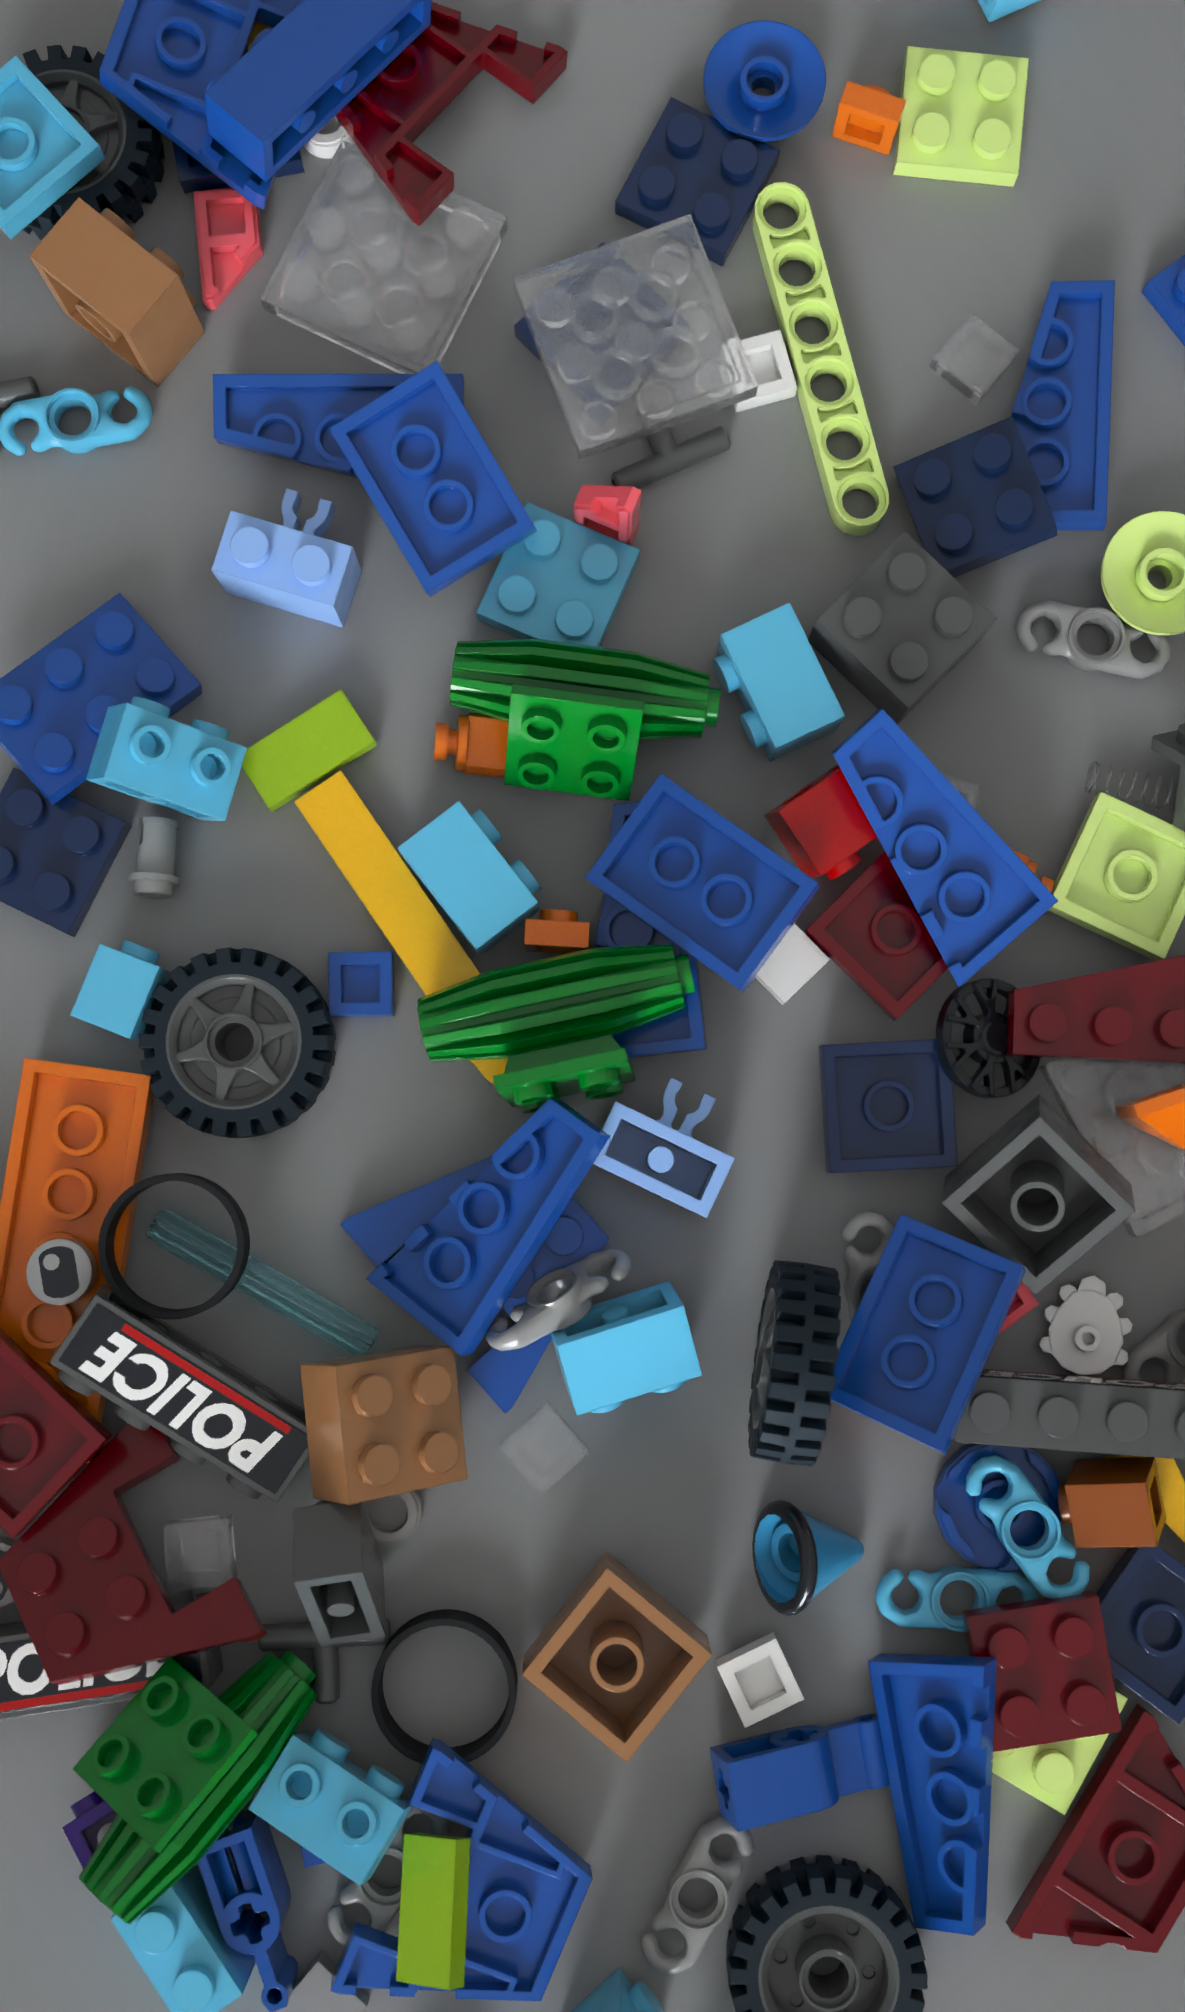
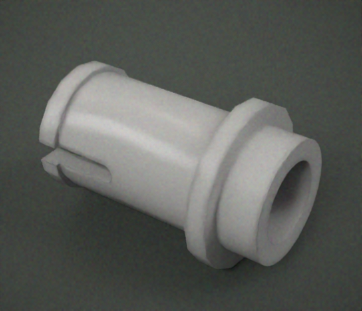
M154 816L138 818L137 826L139 831L135 872L129 873L128 881L134 884L133 894L151 899L172 898L173 887L179 886L180 878L174 876L177 830H179V822L170 818Z

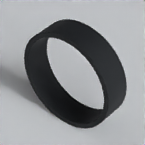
M186 1173L156 1175L129 1187L115 1200L107 1212L101 1226L98 1242V1255L102 1273L115 1295L124 1304L143 1315L167 1320L188 1318L206 1311L221 1302L240 1281L245 1271L250 1251L248 1225L236 1200L217 1183L198 1175ZM167 1181L191 1183L214 1195L229 1213L237 1237L235 1264L226 1283L217 1294L205 1303L185 1309L160 1307L138 1296L121 1276L114 1253L115 1232L124 1210L141 1192L156 1184Z
M453 1609L429 1611L412 1618L402 1625L391 1636L388 1644L385 1645L372 1680L371 1701L373 1712L380 1730L389 1743L404 1756L422 1764L429 1745L412 1738L403 1731L393 1719L386 1705L383 1692L385 1663L393 1650L403 1640L426 1628L453 1626L478 1635L499 1656L508 1679L509 1697L501 1717L486 1734L471 1743L450 1747L469 1763L494 1747L505 1733L511 1721L518 1684L516 1664L505 1639L491 1624L482 1618L465 1611Z

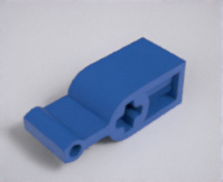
M876 1714L857 1716L853 1720L825 1727L814 1725L796 1726L710 1747L720 1814L737 1832L821 1811L836 1804L841 1796L868 1789H881L890 1785L878 1716Z
M250 1810L239 1813L199 1861L198 1865L224 1940L236 1952L254 1955L264 1985L261 1994L262 2003L270 2012H274L287 2007L298 1976V1963L293 1956L287 1953L280 1932L289 1910L291 1893L269 1824ZM251 1903L252 1909L246 1910V1904ZM267 1911L268 1914L266 1917H261L260 1912Z

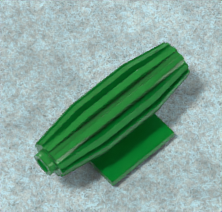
M542 639L458 641L452 667L450 705L509 723L504 785L629 801L639 740L701 738L704 726L716 727L721 689L709 687L710 674L633 651Z
M672 944L590 948L490 970L418 999L417 1011L423 1042L431 1062L508 1059L504 1074L493 1076L495 1089L511 1107L522 1105L523 1113L530 1114L535 1113L549 1098L560 1099L559 1097L585 1092L586 1100H599L622 1094L624 1092L623 1084L634 1082L636 1079L626 1049L621 1048L612 1036L685 1008L683 995L694 993L695 987L688 955L675 957Z
M289 1650L280 1659L271 1652H268L216 1697L173 1658H168L72 1768L117 1813L116 1818L79 1876V1879L88 1890L115 1915L120 1917L121 1920L131 1924L199 1863L264 1783L290 1738L297 1732L318 1696L309 1686L317 1675Z

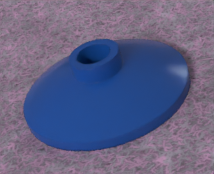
M769 20L748 22L731 29L723 35L710 51L703 76L704 95L709 109L715 118L732 133L754 141H776L792 136L802 130L818 112L826 87L825 66L819 51L812 41L792 26ZM758 88H765L772 95L759 96L753 91Z

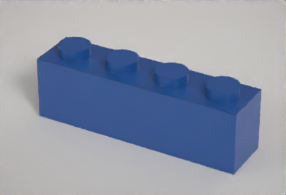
M296 0L292 11L273 29L266 28L256 36L249 51L230 69L223 68L219 70L210 80L204 92L208 134L265 182L268 181L430 25L432 0Z

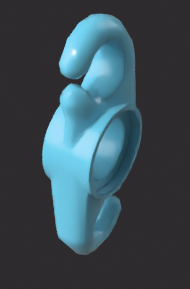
M134 386L126 387L123 393L124 397L135 405L137 415L128 423H118L112 417V409L120 400L117 391L107 390L99 395H90L78 388L62 389L53 395L14 402L1 414L0 441L6 450L16 456L26 454L27 445L17 439L14 434L15 425L23 419H33L39 426L38 435L31 442L32 450L38 453L52 447H61L68 452L82 454L90 452L97 447L133 441L150 426L153 415L151 401L143 391ZM73 407L88 409L91 412V422L83 433L67 435L60 431V419L68 409Z
M998 1455L982 1457L974 1463L966 1476V1492L970 1496L980 1495L982 1481L989 1473L998 1472L1007 1479L1009 1485L1005 1495L1000 1499L982 1498L979 1501V1510L992 1520L998 1540L1038 1593L1050 1599L1065 1598L1083 1593L1089 1582L1090 1566L1086 1561L1075 1562L1073 1577L1067 1584L1057 1585L1049 1580L1047 1571L1051 1561L1055 1558L1074 1559L1077 1555L1076 1547L1063 1537L1056 1514L1049 1508L1015 1462ZM1026 1510L1039 1512L1045 1523L1042 1538L1031 1546L1015 1544L1010 1534V1526L1014 1517Z
M959 1565L945 1566L934 1573H928L919 1569L910 1571L908 1580L917 1589L919 1598L912 1608L906 1610L896 1606L892 1599L894 1588L904 1579L900 1569L892 1568L882 1576L876 1588V1603L881 1614L896 1625L906 1628L949 1629L956 1632H966L963 1615H949L942 1610L940 1605L942 1590L953 1581H965L972 1585L975 1592V1600L971 1609L997 1605V1596L1007 1587H1014L1020 1591L1023 1601L1039 1599L1038 1591L1033 1587L1028 1578L1016 1570L1002 1571L995 1568H972Z

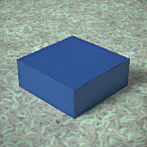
M392 951L328 952L330 1017L395 1016L394 953Z

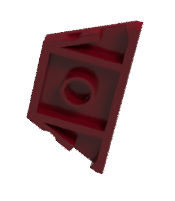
M1136 1704L1122 1731L1119 1732L1007 1918L1006 1923L1010 1931L1019 1938L1032 1939L1033 1933L1069 1937L1073 1944L1100 1947L1106 1943H1116L1125 1950L1157 1953L1184 1909L1185 1769L1175 1757L1158 1729L1159 1725L1154 1717L1139 1704Z

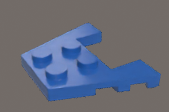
M124 0L99 70L100 85L254 206L265 209L277 172L265 182L208 134L204 92L210 80L219 70L223 68L230 69L247 53L256 24L260 22L274 28L292 11L296 0Z
M488 1157L348 1217L340 1226L375 1266L378 1267L405 1245L403 1241L421 1224H428L450 1202L448 1197L466 1180H472L492 1159ZM573 1196L503 1305V1309L509 1315L514 1306L526 1302L525 1296L528 1289L540 1277L553 1270L565 1268L591 1253L602 1251L609 1239L607 1234ZM549 1333L519 1349L500 1351L491 1347L468 1367L467 1371L505 1414L513 1408L552 1339L551 1334Z
M432 1738L410 1790L409 1805L469 1827L466 1838H471L464 1987L443 1990L397 1982L398 1937L355 1922L332 1975L330 1991L340 1995H356V1988L390 1989V1996L415 1997L417 1990L455 1991L456 1999L541 2002L593 1879L591 1865L443 1741Z

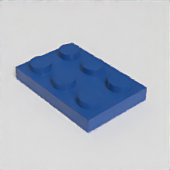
M435 361L329 428L422 587L430 597L537 532L533 522L438 361Z
M118 593L0 678V746L48 801L54 805L86 781L109 706L122 703L131 704L133 697H140L170 708L168 717L170 718L202 694L201 683L122 594Z
M662 773L654 781L585 877L597 888L741 992L746 990L820 888L818 882Z
M900 1214L838 1351V1361L834 1367V1375L836 1376L834 1392H831L830 1400L946 1455L1026 1272L1025 1267Z

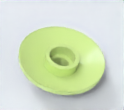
M1156 511L1140 515L1127 522L1116 532L1103 554L1100 576L1105 597L1113 611L1124 622L1142 632L1164 636L1185 632L1184 514L1171 511ZM1158 572L1162 574L1166 580V588H1155L1148 580V573Z

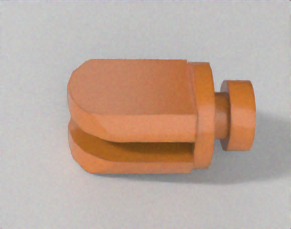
M469 712L467 715H458L456 730H450L449 723L436 722L433 760L446 761L447 755H454V771H462L465 775L505 777L509 723L479 713Z

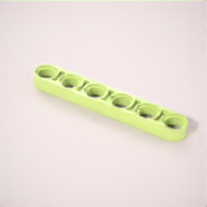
M776 182L766 186L757 196L752 217L753 233L779 329L782 333L797 384L796 391L830 516L835 526L843 533L852 536H863L873 532L881 524L889 505V491L809 201L805 193L796 185L787 182ZM783 203L789 205L795 211L797 221L791 227L778 229L767 223L763 212L773 204ZM799 260L805 262L810 267L813 278L803 286H792L782 279L779 268L785 262ZM805 317H815L826 324L829 336L818 344H809L803 342L797 336L795 325ZM821 374L836 376L842 382L845 394L834 402L819 400L811 390V381ZM836 432L850 433L857 438L860 444V453L850 460L837 459L830 454L826 440ZM859 489L868 492L876 502L875 513L863 519L850 516L845 511L842 503V498L847 492Z

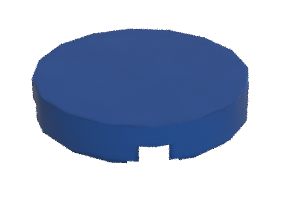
M970 1443L961 1446L943 1464L933 1487V1514L941 1534L966 1561L977 1566L995 1568L996 1570H1017L1019 1566L998 1540L992 1520L979 1510V1501L982 1498L1000 1499L1005 1495L1009 1485L1006 1477L998 1472L987 1474L982 1481L980 1495L970 1496L966 1492V1476L971 1466L982 1457L998 1455L1013 1461L1019 1466L1049 1508L1056 1514L1059 1522H1061L1058 1503L1060 1482L1057 1474L1046 1460L1032 1448ZM1026 1510L1017 1514L1010 1526L1011 1537L1014 1543L1020 1546L1036 1544L1042 1538L1045 1530L1043 1517L1039 1512L1033 1510Z

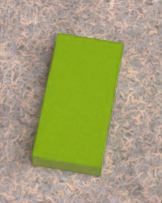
M342 689L249 747L246 750L242 768L271 812H274L376 747L377 744Z
M423 1832L404 1834L396 1971L397 1982L443 1990L464 1987L471 1838Z

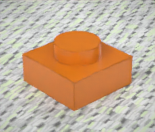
M847 80L839 103L832 137L889 156L906 100L893 96L888 90L880 86H863Z
M559 909L540 910V919H525V950L527 952L567 954L589 949L590 922H577L578 913L574 911Z

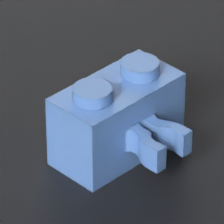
M286 488L281 504L284 519L283 525L231 510L211 569L224 591L230 595L344 628L362 569L353 546L320 537L329 529L335 513L333 503L320 498L317 513L314 517L306 520L303 531H299L301 525L296 516L302 499L298 491Z
M670 1078L662 1097L663 1113L659 1120H654L615 1101L602 1128L603 1131L610 1135V1138L593 1164L707 1218L735 1159L691 1136L692 1129L708 1116L716 1099L704 1093L697 1110L685 1115L678 1130L671 1127L678 1111L675 1105V1096L683 1084L678 1080Z

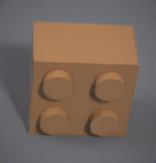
M78 197L29 254V257L64 314L155 386L159 387L205 333L194 310L197 306V301L181 282L184 272L168 254L158 247H154L148 252L133 240L135 238L134 232L116 213L108 208L99 213Z
M412 1345L300 1364L313 1498L352 1505L468 1479L455 1352L450 1346Z
M606 1551L526 1651L522 1675L627 1763L709 1660L712 1652L706 1633Z

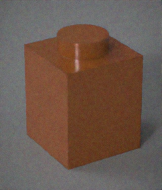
M1155 1457L1076 1459L1066 1483H1061L1059 1486L1058 1503L1060 1516L1064 1524H1072L1076 1548L1157 1547L1166 1515Z

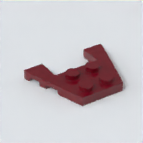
M432 2L430 25L335 116L412 222L420 227L454 190V173L414 145L413 142L481 70L487 71L534 104L565 71L568 51L550 42H546L544 49L517 40L518 31L497 24L489 31L462 22L460 11Z
M127 1423L0 1558V1571L47 1677L52 1684L62 1685L144 1666V1663L179 1655H192L209 1651V1648L235 1642L244 1643L257 1640L267 1634L241 1580L236 1577L175 1612L121 1499L122 1493L181 1460L178 1453L170 1446V1437L151 1425L147 1431H144Z

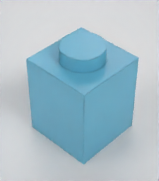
M123 940L119 951L99 944L70 1016L126 1038L139 1041V1034H144L146 1023L142 1022L145 1008H151L155 1001L152 994L159 984L165 985L171 978L168 975L170 971L156 965L160 953L127 940Z

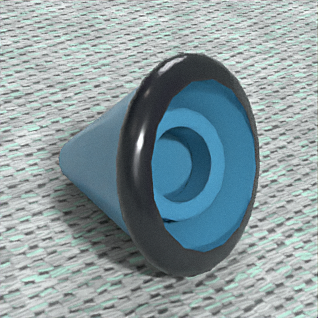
M784 1500L773 1501L765 1506L759 1514L754 1527L752 1555L758 1584L769 1605L778 1613L787 1616L797 1615L802 1612L815 1596L856 1564L864 1554V1546L859 1539L800 1511L791 1502Z

